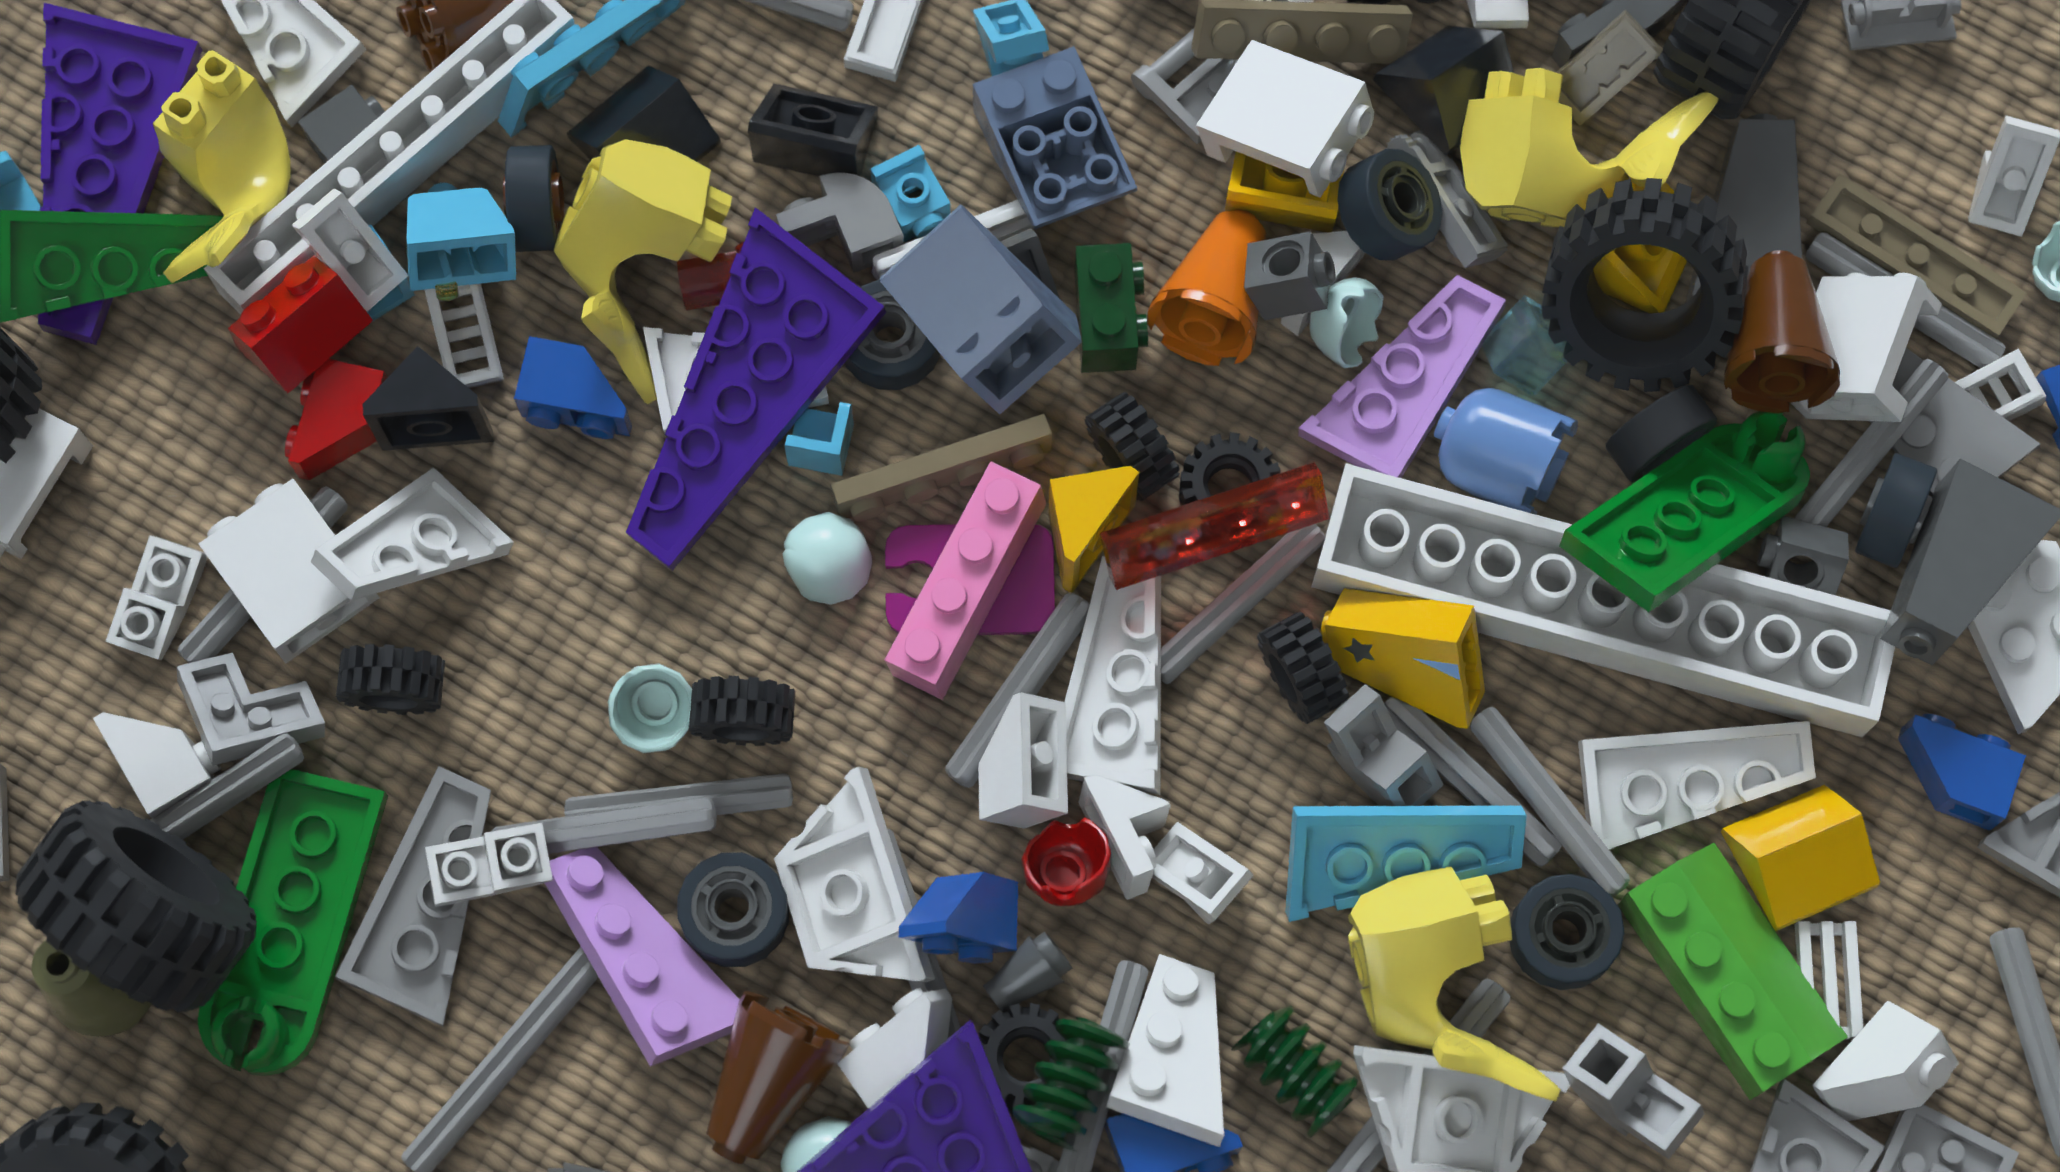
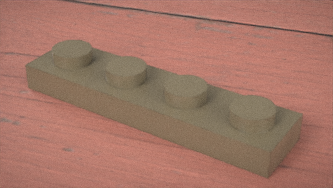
M1199 0L1191 50L1196 58L1239 59L1251 40L1311 62L1391 64L1406 52L1413 14L1407 5Z
M1841 174L1836 178L1806 222L1819 232H1826L1893 275L1909 273L1918 276L1925 281L1928 289L1943 306L1996 339L2027 295V292Z
M1044 413L832 483L831 489L837 513L846 518L853 517L854 521H865L882 514L885 511V506L905 499L909 504L920 503L937 495L939 488L957 482L961 486L977 484L980 482L990 461L1002 467L1011 464L1016 469L1029 467L1040 462L1045 457L1044 453L1051 451L1052 432Z

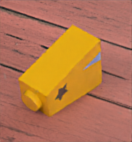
M1343 588L1333 610L1325 612L1321 625L1322 641L1330 647L1332 651L1331 656L1334 661L1338 662L1341 669L1340 672L1455 727L1468 729L1485 693L1474 605Z

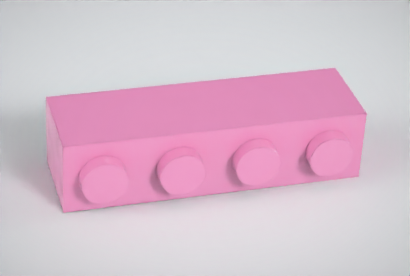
M990 461L885 658V662L894 677L941 700L944 699L1046 506L1040 484Z

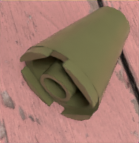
M46 940L34 953L31 969L36 984L56 1018L66 1027L77 1033L87 1036L110 1037L131 1030L140 1022L139 1020L149 1007L153 1006L149 1002L141 1003L131 999L127 993L117 988L113 990L99 981L100 978L87 970L85 972L71 962L72 959L62 951H57Z

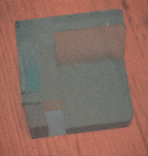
M1526 295L1493 327L1482 346L1494 374L1527 394L1535 395L1568 362L1563 357L1567 340L1556 345L1553 344L1548 334L1550 319L1543 320L1542 305Z

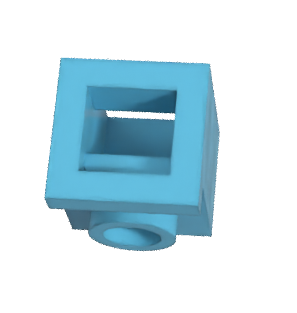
M920 145L871 168L872 183L880 188L889 200L903 233V243L915 237L918 239L926 236L951 213L950 201L928 165ZM919 189L923 191L922 195L917 198L907 197V195Z

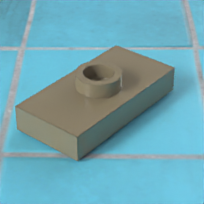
M1625 9L1556 72L1563 75L1559 103L1572 107V118L1581 126L1661 54L1663 49Z

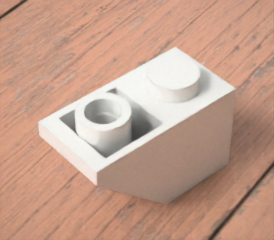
M917 988L894 1004L892 1010L896 1015L881 1028L878 1023L867 1027L849 1042L853 1051L837 1064L868 1108L948 1039L952 997L946 988L923 992L921 988Z

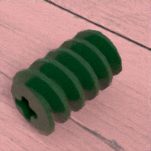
M1290 1005L1268 1014L1249 1030L1231 1050H1238L1250 1045L1251 1048L1244 1059V1065L1247 1068H1253L1266 1063L1259 1082L1263 1086H1268L1280 1080L1282 1081L1275 1100L1279 1104H1283L1293 1099H1298L1291 1118L1298 1122L1311 1116L1314 1117V1121L1307 1132V1136L1311 1139L1353 1101L1351 1095L1359 1080L1355 1076L1341 1082L1335 1080L1343 1062L1339 1058L1323 1065L1319 1062L1327 1045L1324 1041L1307 1047L1303 1044L1311 1027L1308 1023L1292 1029L1287 1026L1295 1011Z
M1075 1017L1076 1020L1060 1019L1057 1021L1055 1030L1065 1041H1047L1044 1049L1055 1063L1037 1062L1034 1072L1044 1084L1028 1083L1023 1089L1024 1095L1034 1106L1015 1105L1012 1112L1016 1120L1030 1132L1071 1151L1076 1150L1065 1139L1067 1133L1086 1135L1088 1131L1076 1118L1077 1113L1096 1114L1098 1111V1107L1086 1096L1088 1090L1107 1092L1109 1088L1097 1075L1098 1070L1117 1071L1119 1068V1064L1107 1053L1109 1048L1128 1050L1130 1043L1120 1035L1082 1017Z

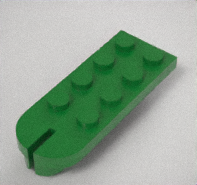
M1763 411L1751 414L1742 423L1725 424L1716 427L1565 529L1559 546L1649 613L1798 506L1810 480L1809 466L1802 456L1806 444L1804 432L1801 426H1796L1789 431L1786 442H1779L1788 419L1783 413Z
M290 769L267 785L236 889L243 892L249 900L248 906L255 911L257 922L256 937L211 1000L206 1005L201 1006L198 1012V1028L203 1044L214 1058L227 1067L239 1072L243 1068L250 1074L257 1076L276 1075L298 1065L313 1048L388 800V795L385 791ZM255 1022H264L257 1047L249 1051V1054H246Z

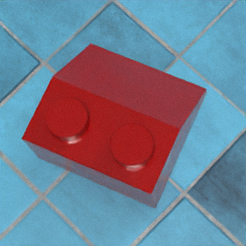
M313 255L305 263L293 267L286 274L283 282L263 299L248 305L243 310L240 318L228 327V330L239 351L288 394L368 326L373 319L340 276Z

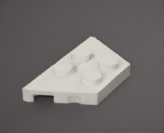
M2041 540L1968 626L2017 734L2024 733L2030 729L2060 695V548L2056 541Z
M856 767L851 769L844 777L848 782L828 805L821 804L806 821L803 832L799 836L791 838L774 858L781 883L787 895V902L807 967L913 981H932L935 977L927 953L922 952V943L899 938V925L913 908L867 768Z
M1354 1045L1353 1055L1389 1171L1517 1172L1523 1163L1522 1157L1525 1150L1536 1142L1547 1124L1542 1119L1553 1102L1551 1100L1513 1088L1489 1077L1442 1067L1432 1055ZM1539 1070L1559 1087L1560 1092L1566 1093L1570 1084L1564 1073Z

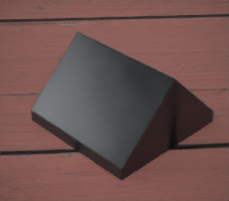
M1447 26L1377 72L1372 80L1447 156L1460 147L1469 100L1485 98L1489 72L1505 71L1514 73L1504 31Z
M649 65L567 132L568 138L590 161L595 157L601 156L602 148L625 139L667 147L696 162L700 161L721 143L719 136L678 78Z
M774 83L749 121L748 135L753 162L818 177L830 173H849L861 176L879 106Z
M419 346L409 354L362 404L363 416L382 451L494 442L493 429L477 394Z

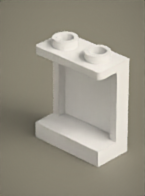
M1251 40L1196 124L1207 156L1226 163L1233 151L1242 153L1302 177L1305 180L1309 194L1321 197L1330 182L1337 181L1346 165L1347 155L1357 139L1364 138L1369 132L1374 119V109L1364 81Z
M1850 273L1847 276H1822L1816 295L1839 364L1840 386L1833 397L1818 406L1808 408L1807 400L1791 404L1806 419L1901 422L1908 402L1892 386L1918 315H1938L1942 303L1928 289L1924 280L1909 273H1897L1894 276H1867L1861 273Z
M39 409L38 414L26 415L25 420L32 428L26 439L15 437L10 444L16 453L7 463L0 460V558L4 551L22 559L27 548L21 543V538L69 460L71 459L82 465L93 447L79 428Z
M291 479L284 485L278 483L268 487L257 496L254 501L255 505L238 517L229 516L220 520L208 531V537L198 543L285 663L294 659L379 599L378 594L375 593L351 601L311 563L315 549L334 537L335 534L294 479Z

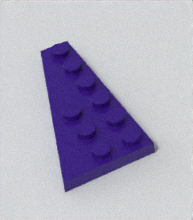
M43 2V21L46 24V47H43L42 66L45 70V98L42 100L40 179L43 182V207H40V211L144 213L164 159V155L160 152L159 141L153 123L162 113L161 106L173 92H180L192 78L203 50L199 42ZM113 298L38 314V325L44 332L96 345Z
M756 207L749 221V231L741 251L736 254L729 271L731 276L720 304L715 306L684 385L685 392L675 416L672 415L665 432L666 439L656 465L649 472L626 530L627 535L672 571L886 314L885 307Z
M969 1020L797 1172H1032V1169L975 1026Z

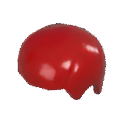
M1082 818L1076 824H1064L1053 820L1040 834H1037L1028 842L1022 856V868L1027 887L1045 902L1061 907L1081 905L1099 894L1104 887L1112 864L1107 834L1088 818Z

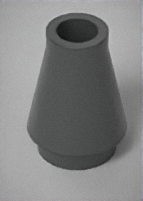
M1044 931L1035 939L1029 935L996 975L985 983L983 987L998 1008L1005 1012L1009 1010L1010 1005L1019 1004L1065 982L1062 976L1073 967L1052 938Z

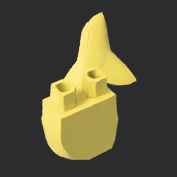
M208 51L196 65L198 71L180 92H173L161 106L162 113L153 123L159 141L160 152L187 184L224 215L215 226L190 244L171 262L163 273L171 283L178 281L205 265L210 267L220 265L246 237L249 229L286 198L291 176L287 140L273 105L253 76L215 51Z
M1542 68L1526 69L1525 76L1505 71L1489 72L1485 98L1469 100L1462 129L1460 152L1466 191L1481 210H1486L1492 217L1508 221L1513 219L1524 222H1541V226L1564 227L1570 210L1576 204L1585 210L1588 195L1602 188L1609 199L1613 197L1615 183L1629 180V178L1634 184L1644 188L1646 178L1662 179V186L1673 168L1680 146L1709 115L1719 98L1706 91L1684 100L1650 125L1644 132H1641L1615 158L1599 164H1590L1577 150L1572 136V107L1559 103L1563 80L1562 74Z
M625 139L602 148L601 156L593 158L582 175L583 180L577 190L573 205L567 208L554 252L563 268L589 296L583 305L581 317L583 323L614 354L637 393L646 404H650L657 400L650 361L635 328L634 321L617 293L616 269L619 263L639 254H654L678 262L683 253L687 251L708 262H712L726 239L727 228L721 224L731 207L732 196L708 185L711 169L667 147Z
M1451 866L1402 876L1361 895L1348 916L1349 923L1354 926L1348 934V942L1359 981L1362 987L1369 986V988L1361 989L1360 993L1375 1034L1395 1043L1432 1049L1434 1057L1442 1067L1489 1077L1524 1092L1551 1101H1557L1561 1090L1548 1077L1523 1060L1495 1046L1490 1041L1455 1028L1442 1015L1438 1007L1437 998L1443 982L1456 970L1484 961L1483 946L1512 940L1508 908L1503 900L1496 901L1493 884L1488 875L1459 880Z

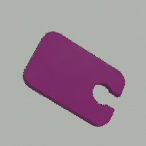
M957 524L906 525L896 528L890 533L886 541V569H900L909 564L921 563L933 570ZM1036 524L977 635L1037 634L1055 610L1054 544L1052 536L1044 527ZM885 593L887 622L892 630L899 633L917 598L908 597L903 593Z

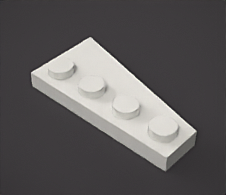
M1102 556L1064 701L1066 706L1067 779L1083 781L1085 777L1096 774L1142 792L1160 795L1161 571L1156 564Z
M1810 721L1578 741L1586 822L1608 849L1816 778Z

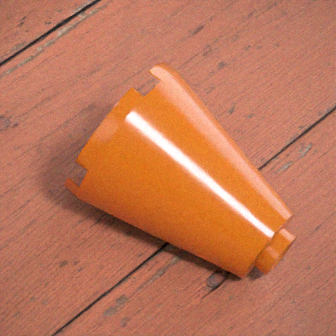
M1236 209L1219 213L1150 304L1147 316L1149 328L1152 331L1155 324L1164 334L1161 343L1170 351L1187 360L1209 366H1219L1222 358L1236 357L1234 364L1243 362L1252 353L1256 342L1259 311L1244 289L1248 243L1266 240V231L1258 219L1250 212Z

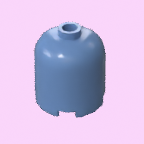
M1494 388L1475 390L1461 401L1456 410L1447 406L1437 423L1434 437L1442 440L1438 453L1440 470L1446 480L1454 486L1484 501L1537 515L1538 511L1534 510V507L1531 505L1536 498L1547 502L1569 455L1568 452L1559 449L1564 434L1572 437L1576 434L1578 421L1503 390Z

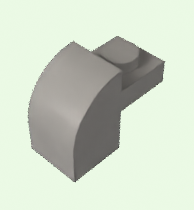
M830 173L819 176L822 192L821 198L816 200L811 197L798 199L787 205L783 212L776 214L777 224L806 247L838 235L853 273L873 266L872 259L875 255L904 244L903 233L885 194L871 181L854 174Z
M1366 684L1350 699L1342 703L1324 721L1333 740L1327 745L1333 757L1352 780L1379 806H1422L1443 786L1442 780L1428 752L1397 730L1380 694Z
M1599 1023L1562 1068L1575 1093L1599 1117L1625 1137L1628 1133L1632 1134L1667 1159L1671 1158L1705 1114L1701 1104L1653 1073L1646 1054Z

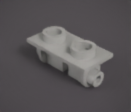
M1961 0L1840 1L1850 51L1953 40L1957 38L1953 14L1960 13Z

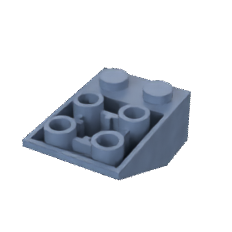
M1074 46L973 83L974 114L996 163L1034 229L1137 191L1136 183Z
M962 204L880 277V282L958 376L999 415L1082 343L1076 314Z

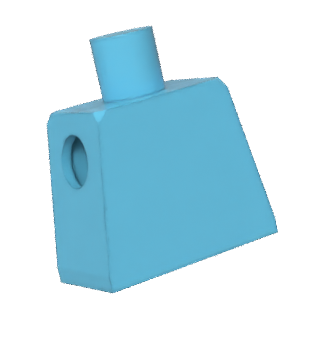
M438 183L432 186L427 193L413 194L408 197L406 240L410 291L516 280L515 232L487 189L479 187L457 190L450 183Z

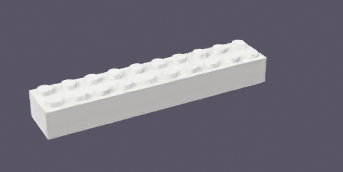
M1345 464L1312 588L1338 595L1341 594L1343 588L1474 605L1477 631L1481 634L1796 720L1810 721L1811 724L1863 737L1879 722L1895 646L1881 640L1891 610L1716 564L1648 613L1559 546L1565 529L1572 524Z

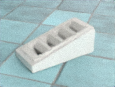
M481 284L426 289L425 294L443 367L468 388L504 380ZM472 295L474 304L445 311L441 309V301ZM477 315L479 325L447 332L445 322ZM482 336L484 346L452 353L450 343ZM487 356L489 367L457 374L456 363Z
M2019 348L1955 382L1988 407L1990 406L1979 387L1989 384L2002 406L1994 411L2008 421L2044 404L2046 400V394ZM2007 374L2021 397L2013 401L1999 379Z

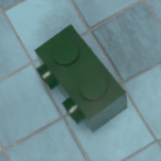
M1131 243L1076 246L1074 274L1077 319L1082 343L1079 344L1081 373L1136 370L1139 347H1148L1147 315L1136 314L1135 295H1144L1143 262L1132 261Z

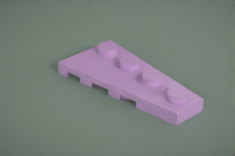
M1456 275L1408 322V327L1390 344L1386 343L1371 357V362L1351 382L1349 380L1345 382L1332 395V400L1316 416L1312 414L1299 427V436L1354 466L1402 478L1504 311L1506 299Z
M598 847L580 849L549 860L553 880L545 883L650 1067L731 1034L740 999Z

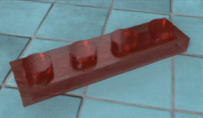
M1315 462L1102 532L1100 537L1109 578L1115 589L1119 590L1328 520L1330 518L1322 473Z

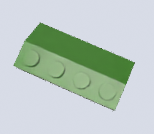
M1715 843L1676 861L1629 891L1617 904L1749 1100L1757 1097L1848 1038L1842 1027L1838 1026L1827 1010V1006L1818 992L1807 981L1801 972L1800 966Z

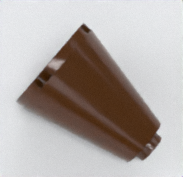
M1785 250L1768 252L1751 265L1739 334L1734 333L1733 347L1729 351L1724 371L1725 389L1728 387L1731 389L1732 400L1741 406L1755 411L1772 413L1790 412L1789 403L1804 400L1808 401V408H1812L1833 397L1840 386L1839 364L1808 266L1803 259Z
M750 991L743 992L738 1002L706 1132L709 1137L715 1140L712 1147L714 1152L742 1165L747 1157L760 1159L843 1058L850 1045L848 1041L839 1040L840 1035L835 1031L786 1005L784 1009L776 1007L773 1012L765 1007L769 998Z

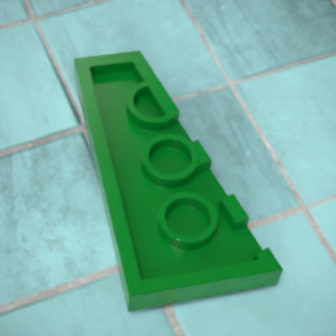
M0 210V323L208 276L204 270L207 265L189 273L174 283H171L163 273L180 253L206 231L215 226L224 215Z

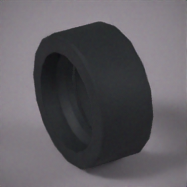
M1685 385L1656 400L1626 422L1607 441L1606 450L1630 482H1636L1709 433L1717 424V417L1693 385Z

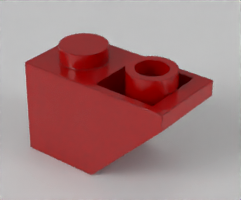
M328 359L315 370L314 374L309 375L303 381L300 402L304 409L299 425L291 426L285 442V456L289 458L288 462L298 478L311 480L377 442L363 416L362 404L388 378L384 371Z

